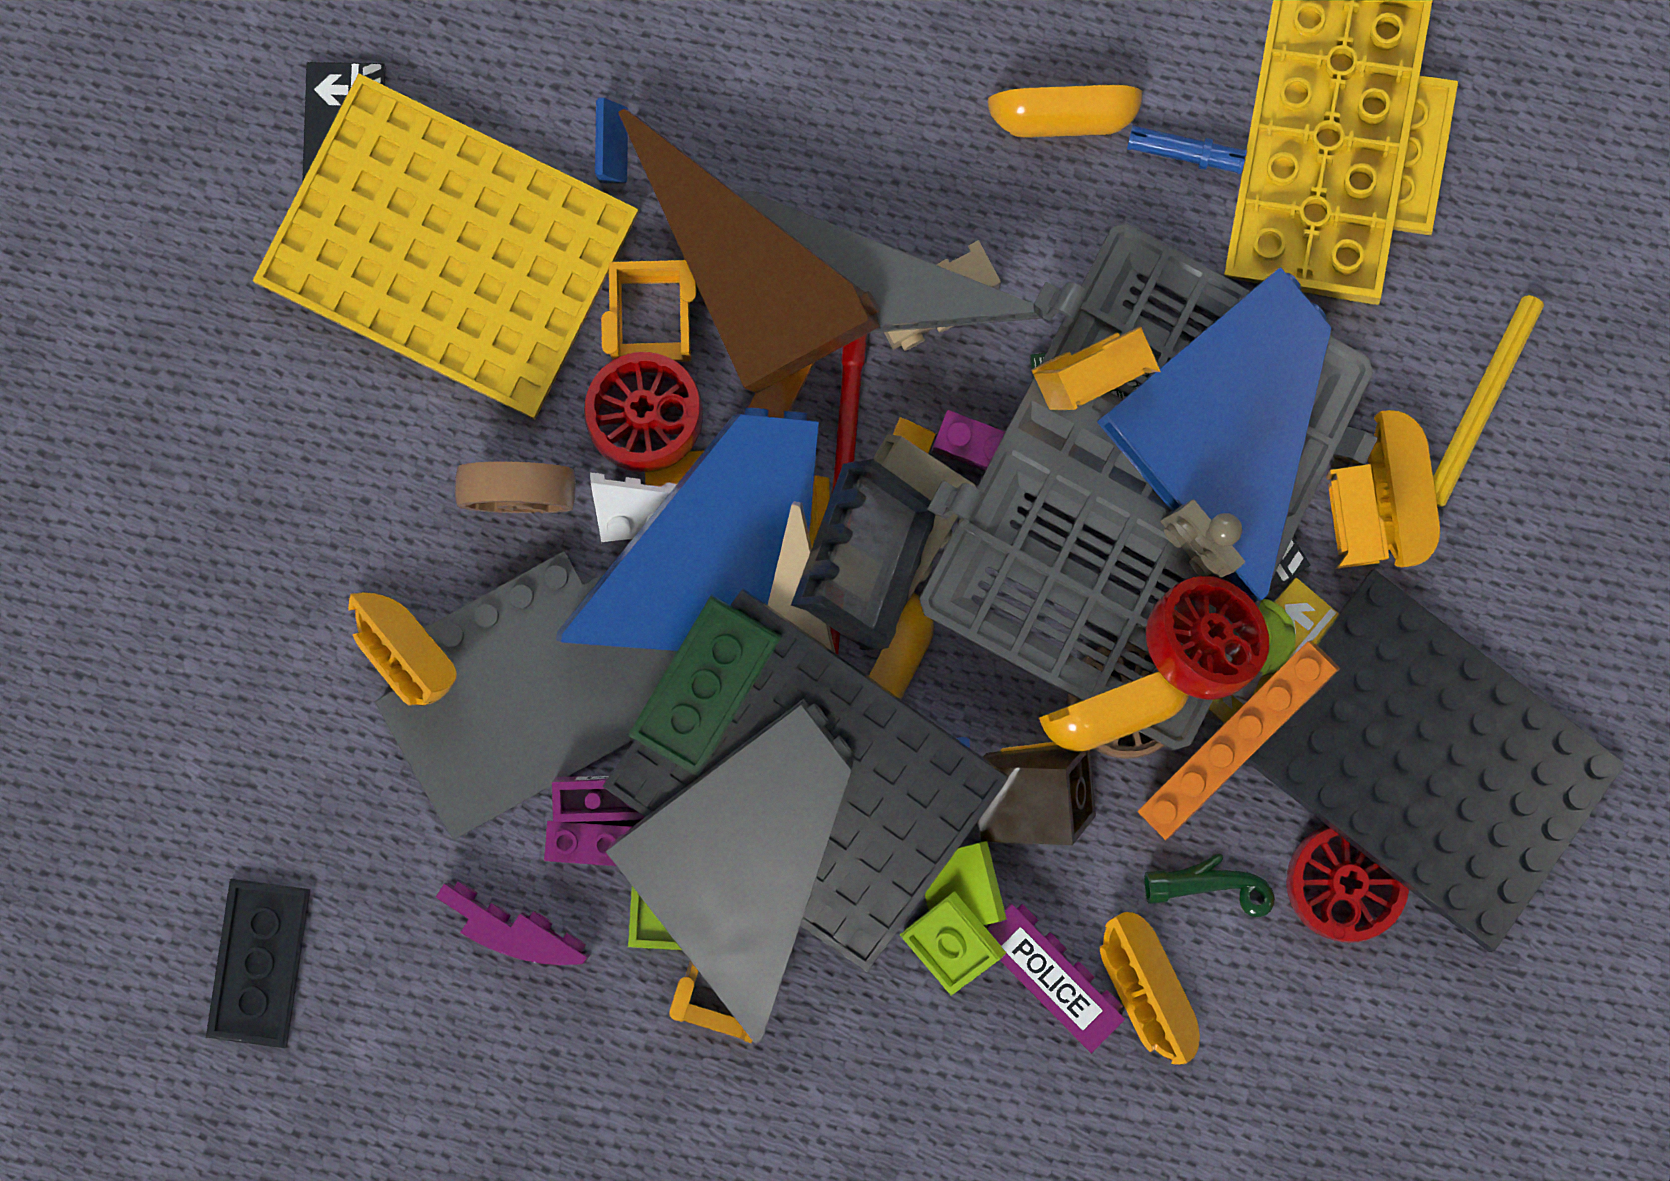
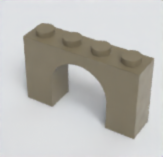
M887 434L873 457L875 461L931 501L941 481H945L956 488L962 483L976 487L975 484L902 436ZM953 514L947 520L938 515L935 516L934 526L928 536L921 556V563L915 572L910 586L907 602L919 582L924 581L930 574L933 566L932 560L939 548L944 547L950 540L952 526L958 515ZM847 543L838 545L832 562L840 567V571L835 579L828 580L827 582L866 606L882 560H872Z

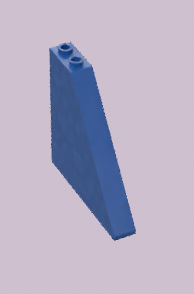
M1281 267L1159 368L1161 372L1152 374L1097 421L1171 511L1194 499L1211 521L1215 516L1222 513L1233 514L1240 520L1242 535L1232 546L1245 560V563L1235 572L1226 576L1232 584L1245 592L1254 603L1265 598L1269 592L1331 332V326L1326 322L1327 318L1323 310L1317 304L1310 303L1301 292L1298 280L1290 273H1285Z
M745 408V415H733L557 631L556 640L562 643L678 651L711 594L731 605L742 588H744L768 605L791 505L794 501L802 503L808 532L810 531L819 422L807 421L808 413L784 411L783 418L768 417L769 410L761 408Z

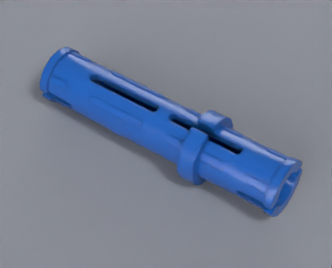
M1132 125L1127 150H1136L1199 164V169L1206 170L1208 166L1235 172L1240 175L1247 153L1246 149L1242 150L1214 144L1213 139L1205 138V141L1137 127L1136 125Z

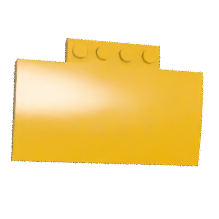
M1273 0L1224 277L1260 284L1281 267L1285 273H1290L1298 280L1301 292L1379 305L1392 231L1432 235L1458 81L1420 76L1433 0Z

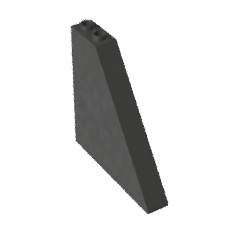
M804 699L614 840L606 850L609 857L755 1044L763 1039L853 766V762L850 760L854 756L851 748L841 736L834 739L825 727L829 723L825 714L815 703L809 706Z

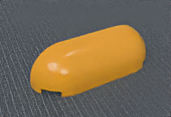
M1125 85L1020 88L996 93L990 96L987 102L989 112L994 120L1004 130L1017 137L1106 135L1119 132L1134 120L1141 107L1142 91L1136 87Z
M1395 410L1380 411L1374 417L1377 423L1374 436L1378 439L1368 457V464H1371L1378 516L1383 515L1388 550L1391 551L1396 559L1394 565L1397 567L1416 566L1431 557L1440 538V522L1428 441L1421 426L1411 416Z
M364 592L350 594L348 611L355 610V619L359 632L353 634L354 640L400 699L407 705L424 706L444 697L456 680L455 666L411 612L399 602L383 595Z
M914 592L899 617L896 633L889 648L881 651L868 676L900 699H902L923 659L934 633V621L924 615L919 600L920 596Z
M1158 671L1039 717V720L1048 737L1060 747L1071 751H1087L1170 719L1184 707L1189 695L1175 688Z
M1121 913L1105 925L1103 945L1100 946L1103 964L1146 1049L1149 1052L1155 1050L1163 1057L1172 1060L1171 1064H1186L1195 1057L1199 1048L1200 1033L1195 1013L1153 928L1144 918L1136 913Z

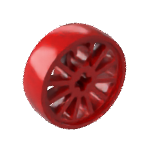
M634 352L612 360L594 377L585 398L584 419L593 444L607 460L629 471L654 472L676 464L695 445L703 424V404L694 379L679 363L658 353ZM644 372L657 373L650 391L644 390L642 376ZM636 374L638 390L631 393L621 379L628 375ZM666 377L671 378L677 383L661 396H657ZM613 385H616L627 399L624 402L605 394ZM685 392L688 397L683 398L679 394ZM601 404H605L624 412L599 415V408ZM643 406H649L650 411L645 413V417H638L637 412H641ZM678 407L683 412L682 417L678 421L668 422L663 419L667 408ZM624 423L608 436L600 431V426ZM632 431L625 448H619L614 445L619 439ZM651 433H655L664 443L665 447L653 451ZM665 433L671 435H680L675 440L670 441V439L666 436ZM644 434L646 451L644 453L633 452L640 435Z
M1198 576L1176 584L1158 600L1147 621V647L1158 671L1175 688L1196 698L1207 700L1220 699L1240 691L1259 674L1268 657L1269 633L1259 608L1240 588L1220 578ZM1190 600L1195 601L1196 610ZM1209 604L1216 608L1215 613H1209ZM1224 615H1225L1233 624H1230V622L1224 617ZM1225 653L1232 658L1231 661L1226 658Z
M1323 826L1305 837L1297 846L1290 859L1286 885L1291 906L1299 919L1310 930L1322 937L1346 943L1362 942L1375 938L1388 930L1399 918L1406 905L1409 889L1394 877L1390 879H1369L1367 874L1380 866L1372 862L1361 868L1360 865L1366 856L1361 851H1358L1353 862L1350 863V843L1343 837H1341V863H1339L1327 843L1330 838L1339 834L1329 826ZM1319 845L1331 863L1332 869L1311 859L1312 852ZM1306 863L1325 873L1327 878L1303 879ZM1351 872L1350 877L1356 880L1355 888H1348L1345 893L1346 888L1340 884L1341 876L1348 877ZM1305 885L1327 886L1326 890L1306 901L1303 892ZM1369 885H1392L1389 901L1387 902L1368 891ZM1363 896L1384 907V910L1375 920H1373L1361 900ZM1324 900L1321 907L1322 918L1320 920L1312 912V906ZM1339 900H1344L1351 908L1350 916L1342 923L1336 922L1331 912L1333 905ZM1362 915L1366 924L1362 927L1355 928L1354 926L1359 922L1360 917Z

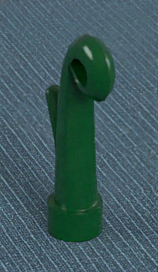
M1220 853L1197 865L1172 872H1165L1164 870L1145 872L1144 875L1145 896L1148 904L1168 902L1170 898L1241 888L1239 898L1241 908L1252 917H1262L1271 912L1275 903V896L1267 881L1255 874L1243 871L1212 870L1223 860V855ZM1252 890L1260 894L1262 899L1261 905H1255L1251 902L1250 893Z

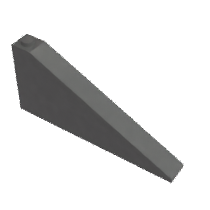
M757 191L737 192L864 292L869 291L872 294L880 311L875 314L880 327L869 333L1043 319V310L1031 302L763 197Z

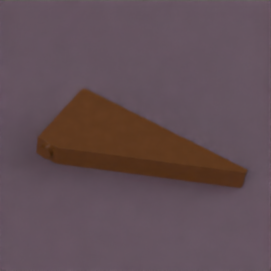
M625 108L618 112L744 388L759 393L880 327L875 315L880 312L879 307L869 291L864 292L638 116Z

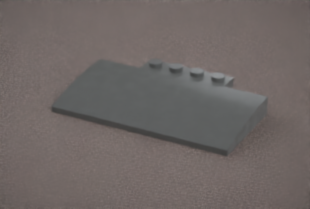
M565 551L425 628L429 636L447 655L456 669V680L444 697L424 706L407 705L393 690L374 701L453 840L549 788L556 777H568L633 741L634 739L628 736L677 653V651L562 643L557 641V631L604 575L602 574L583 584Z

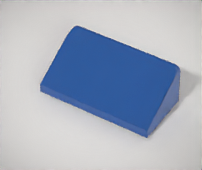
M598 98L596 100L595 174L600 183H626L628 133L618 112L624 108L628 110V108L606 98Z

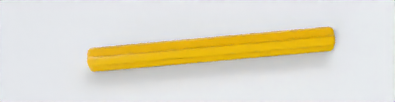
M1528 295L1522 297L1433 476L1437 507L1446 505L1544 307V302L1535 296Z

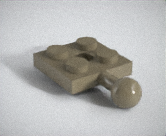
M1192 499L1171 511L1160 521L1165 527L1164 533L1168 540L1177 548H1183L1191 558L1189 563L1192 569L1199 576L1222 578L1235 572L1245 563V560L1232 546L1242 535V524L1233 514L1222 513L1215 516L1211 521L1197 502Z

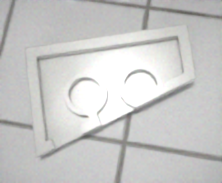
M590 472L601 542L633 539L677 484L666 483L662 487L643 485L640 479L629 477L625 478V482L606 480L604 474Z

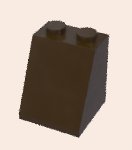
M1059 745L1003 752H988L983 756L984 759L1009 775V779L975 824L976 827H980L981 842L1073 845L1096 817L1090 750L1071 751Z

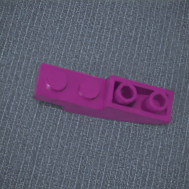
M457 881L455 886L451 883L443 884L436 895L437 899L468 918L460 932L461 934L496 952L521 960L553 965L584 964L590 957L589 954L583 951L586 947L584 942L566 932L564 937H561L550 929L553 922L536 911H533L530 916L525 912L519 914L512 924L508 921L511 916L509 912L492 902L488 907L475 900L478 893L460 881Z

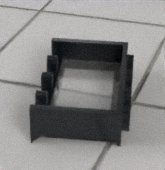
M874 459L843 463L790 606L808 611L858 644L861 650L889 648L895 636L896 626L903 606L908 600L909 589L915 572L921 563V556L926 541L934 526L936 514L927 510L931 500Z

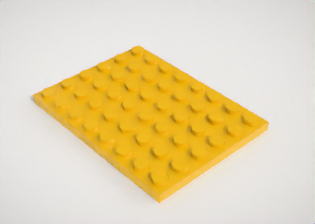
M358 73L252 281L535 420L609 274V262H615L639 214V210Z

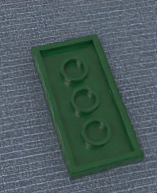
M711 594L628 736L698 777L782 636Z

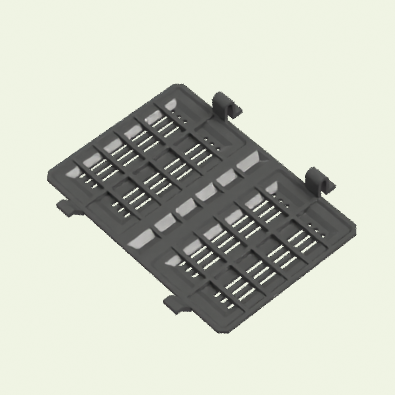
M1128 223L1112 227L1081 286L1067 282L1059 289L1045 282L1034 302L1037 307L1043 310V318L1049 321L1057 313L1066 315L1041 364L1069 351L1072 355L1115 333H1119L1121 336L1135 328L1142 327L1159 368H1161L1189 344V342L1179 337L1181 332L1193 339L1202 333L1187 325L1188 319L1206 329L1214 323L1193 311L1194 306L1220 318L1250 291ZM1138 274L1148 279L1145 284L1136 278ZM1155 284L1187 301L1185 306L1153 289ZM1130 288H1134L1141 292L1139 297L1131 294L1129 291ZM1150 297L1179 313L1178 319L1146 302L1147 299ZM1123 301L1134 305L1132 311L1123 306ZM1143 310L1173 327L1172 331L1169 332L1140 316L1141 311ZM1331 336L1329 337L1272 578L1332 456L1355 462L1360 466L1365 465L1378 439L1366 431L1347 427L1373 375L1369 358ZM1141 375L1133 379V381L1142 384L1148 378ZM1034 377L977 488L967 483H962L956 488L945 481H941L927 510L947 520L955 514L960 516L961 519L919 600L923 613L928 618L1083 701L1124 685L1110 677L1112 671L1132 681L1143 677L1117 663L1119 656L1151 674L1158 672L1154 664L1124 649V646L1127 642L1150 655L1146 642V626L1149 615L1155 605L1147 600L1149 596L1159 600L1166 594L1154 587L1156 582L1170 589L1178 584V582L1161 573L1163 568L1186 580L1198 577L1199 575L1192 569L1189 563L1191 558L1182 547L1177 548L1164 533L1165 527L1160 521L1171 512L1169 507L1097 423L1101 417L1123 399L1111 392H1107L1083 405H1077L1078 408L1075 410H1049ZM1126 383L1116 388L1127 395L1135 390V388ZM1025 493L1036 497L1033 503L1024 498ZM1045 502L1076 519L1074 524L1072 525L1041 508L1043 503ZM1017 507H1022L1029 511L1027 516L1019 514ZM1038 516L1069 534L1065 539L1034 522V520ZM1010 521H1015L1022 525L1020 530L1018 531L1011 527ZM1085 524L1116 541L1114 546L1112 547L1081 530L1083 525ZM1029 530L1061 546L1060 552L1058 553L1027 536ZM1078 538L1108 554L1106 561L1074 544L1076 539ZM1125 546L1155 562L1153 569L1121 552L1123 547ZM1072 552L1101 568L1100 573L1097 574L1069 559V553ZM1119 560L1148 576L1147 581L1144 582L1116 567V561ZM987 567L997 571L995 578L986 573ZM1112 574L1140 589V595L1137 596L1108 580L1109 575ZM1224 576V577L1220 578V579H1223V580H1225V581H1228V582L1232 583V582L1227 578V576ZM1005 577L1037 593L1036 599L1034 600L1003 583ZM980 581L990 585L988 592L978 586ZM998 591L1030 607L1029 613L1027 614L996 597ZM973 595L983 600L981 606L972 602L971 597ZM1048 599L1078 616L1076 621L1045 606V600ZM1190 600L1191 603H1192V605H1193L1194 608H1195V601H1194V600ZM1262 600L1255 602L1257 607H1259ZM1209 604V613H1215L1216 608ZM991 605L1023 621L1021 628L990 612L989 608ZM1041 613L1071 629L1069 635L1036 619L1038 614ZM1224 615V617L1230 622V624H1233V623ZM1086 620L1118 637L1116 643L1084 627ZM1031 627L1064 644L1062 649L1029 633ZM1079 634L1111 651L1109 657L1077 641ZM1072 648L1104 665L1102 671L1070 655ZM1225 653L1226 658L1231 661L1232 658ZM1259 672L1250 683L1232 695L1247 702L1252 697L1263 673ZM1189 695L1186 704L1176 715L1139 732L1172 750L1189 746L1213 699H1200Z

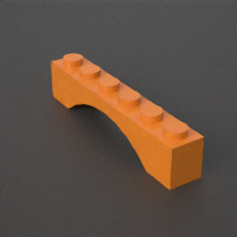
M1312 640L1307 641L1137 812L1165 840L1172 837L1341 668Z

